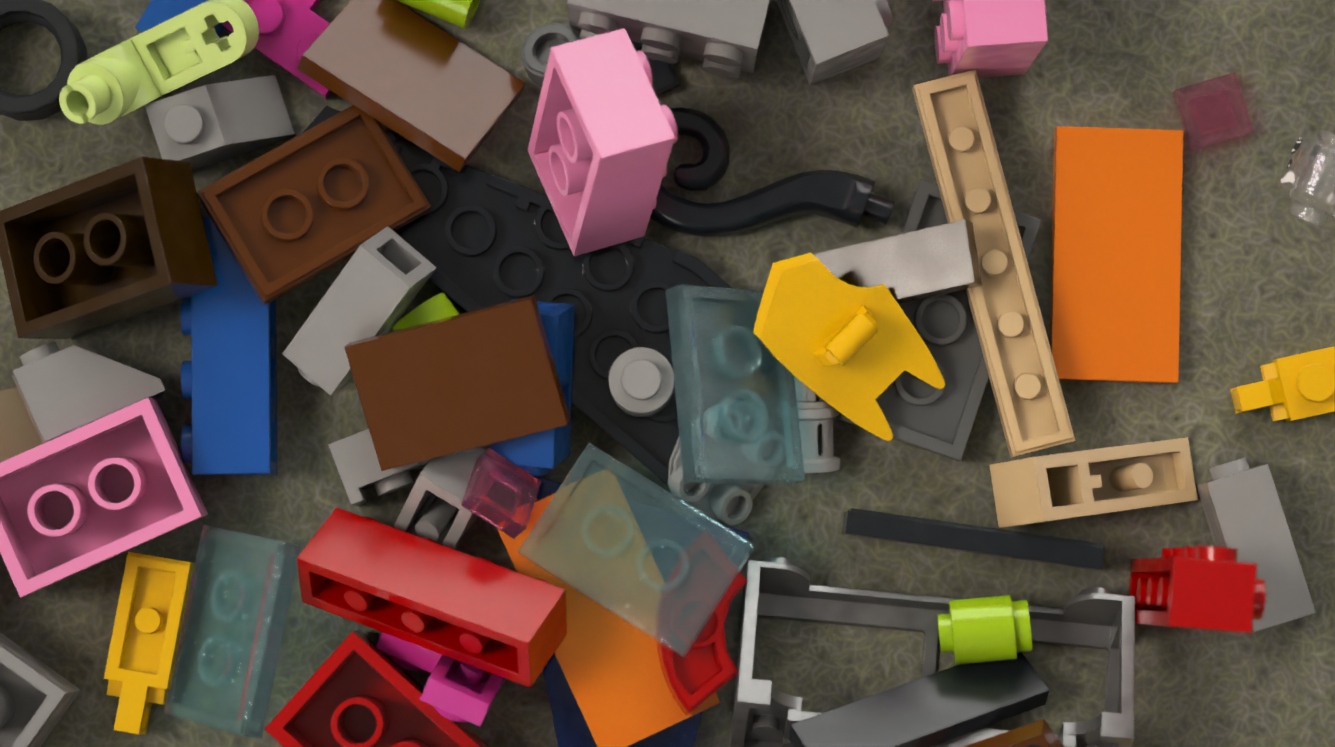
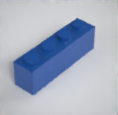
M202 217L218 286L191 295V297H185L181 301V329L183 335H191L192 361H183L181 366L183 399H192V424L183 425L181 432L182 459L184 463H192L193 475L201 477L278 475L277 302L275 299L263 306L211 218Z

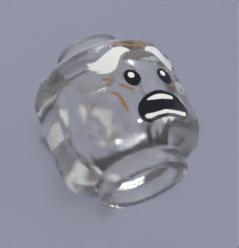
M1320 128L1316 137L1303 136L1297 140L1278 180V189L1283 196L1293 201L1288 213L1323 228L1328 217L1335 219V134Z

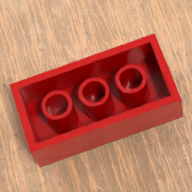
M361 630L352 631L264 729L283 747H489L463 722L449 720L440 715L434 706L421 701L420 698L424 687L401 666L396 664L388 654L375 649L377 644Z

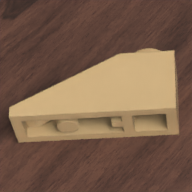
M1188 437L1036 456L989 465L999 528L1198 500Z

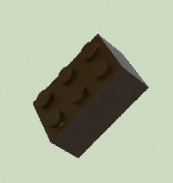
M139 157L0 211V257L18 338L70 339L218 286L190 162Z

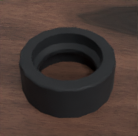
M0 0V31L15 23L32 22L48 29L55 36L60 47L61 65L56 78L45 89L32 95H15L4 91L0 87L1 115L18 121L43 120L62 111L59 104L60 91L67 85L68 77L75 66L87 60V47L78 28L53 4L43 0Z

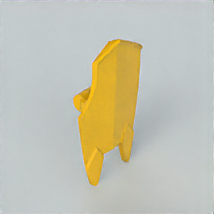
M812 253L772 264L753 330L754 335L760 339L771 354L790 373L818 397L856 425L883 440L891 441L893 439L892 430L876 399L905 370L935 388L942 389L945 386L944 378L931 352L913 324L884 284L872 287H859L848 284L834 276Z

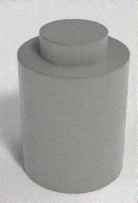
M638 347L627 350L614 361L610 369L609 388L616 405L629 415L635 417L655 415L662 411L672 398L674 391L672 367L661 353L653 349Z

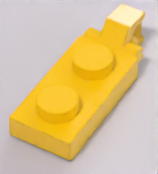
M1335 346L1272 360L1273 363L1260 366L1263 381L1230 389L1236 414L1269 407L1273 422L1283 419L1289 422L1335 412Z
M128 552L104 679H108L107 695L120 697L114 724L115 731L136 735L146 734L152 703L166 704L168 690L172 689L195 563Z

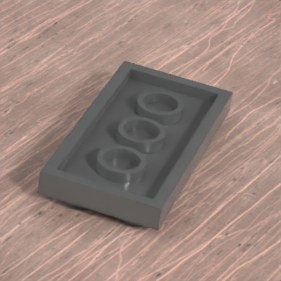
M920 179L901 234L948 223L937 184ZM1014 210L1028 262L1042 219ZM966 289L899 304L931 352L944 378V388H935L904 370L876 399L892 430L893 440L958 462L962 459L989 378ZM840 413L838 421L861 428Z

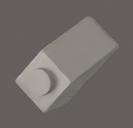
M275 75L206 84L144 105L162 159L190 162L191 170L296 136Z
M56 342L42 345L21 355L20 359L23 366L13 370L12 375L42 444L148 397L160 398L165 392L162 381L158 377L75 345L59 351Z
M481 447L430 459L419 474L393 528L418 537L429 538L437 544L458 550L489 499L506 464L491 463V453Z

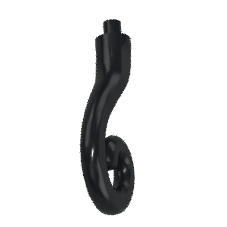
M682 107L670 108L676 122L677 134L696 138L703 148V157L698 163L681 164L675 168L673 173L674 181L680 188L689 191L707 190L717 184L726 174L729 166L730 145L725 131L713 118L701 111ZM815 170L783 178L725 202L708 204L681 198L660 184L656 197L657 205L652 210L650 218L671 230L703 237L744 232L800 214L819 215L858 228L863 217L886 225L895 202L872 193L876 182L874 180L837 170Z

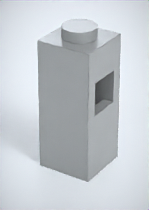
M387 226L358 247L282 355L297 366L303 378L311 384L321 387L331 396L353 379L344 347L350 342L389 333L437 267Z
M1246 457L1209 468L1212 480L1198 484L1196 488L1215 547L1238 549L1237 562L1257 564L1256 578L1264 579L1266 600L1264 613L1261 620L1253 619L1252 632L1316 613L1269 465L1249 468Z

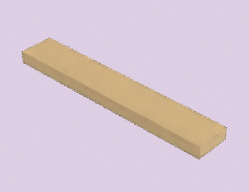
M976 69L916 84L913 86L912 91L947 222L951 223L965 219L973 223L982 286L966 289L1010 458L1075 441L1074 433Z

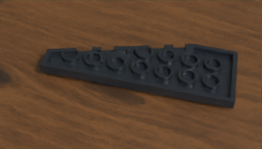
M326 106L304 132L341 111ZM385 130L431 205L430 212L395 231V233L437 267L429 280L466 312L535 295L536 301L575 304L572 404L667 486L670 457L678 437L690 422L713 405L731 401L743 403L777 364L778 360L753 333L758 310L698 258L646 239L645 236L573 256L547 196L469 165H465L458 172L416 144ZM638 347L650 348L661 353L670 363L674 373V391L670 402L662 411L649 417H635L622 411L613 400L609 388V373L614 361L625 351Z

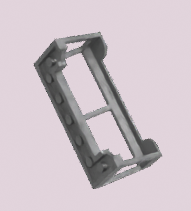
M772 557L763 561L748 560L737 661L739 673L736 675L730 747H794L789 740L791 724L822 714L801 711L802 697L780 692L773 686L772 680L752 679L757 617L922 632L925 636L921 677L923 678L935 673L939 637L937 614L949 613V600L958 599L810 585V577L807 572L799 568L790 559ZM1093 587L1084 589L1079 592L1078 596L1069 599L1064 609L1028 605L1032 643L1103 649L1109 653L1104 712L1087 721L1063 722L1059 734L1056 735L1064 747H1131L1134 741L1135 596L1116 595L1112 590ZM980 728L931 747H964L1007 732L1008 730Z

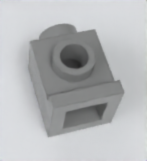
M369 429L328 444L349 501L354 506H360L369 502L365 492L368 488L375 486L378 496H382L413 484L414 480L410 472L424 467L423 465L430 461L428 459L381 471Z

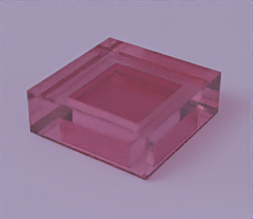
M1236 72L1178 88L1172 92L1190 153L1250 136L1254 133Z
M488 448L476 459L461 506L515 539L527 528L541 481Z

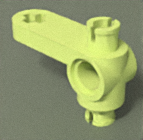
M207 0L76 65L68 77L67 85L60 91V107L65 116L75 123L82 124L87 121L98 125L111 123L160 96L218 70L251 52L256 46L259 37L257 18L250 6L243 0ZM229 21L234 32L229 36L219 38L214 26Z

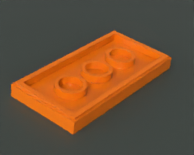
M1057 126L1054 129L1049 344L1059 381L1178 383L1183 130Z
M612 467L494 521L518 573L532 578L543 579L554 586L565 589L567 635L554 654L597 747H627L721 703L715 692L691 713L685 715L667 686L660 666L656 641L657 614L665 582Z

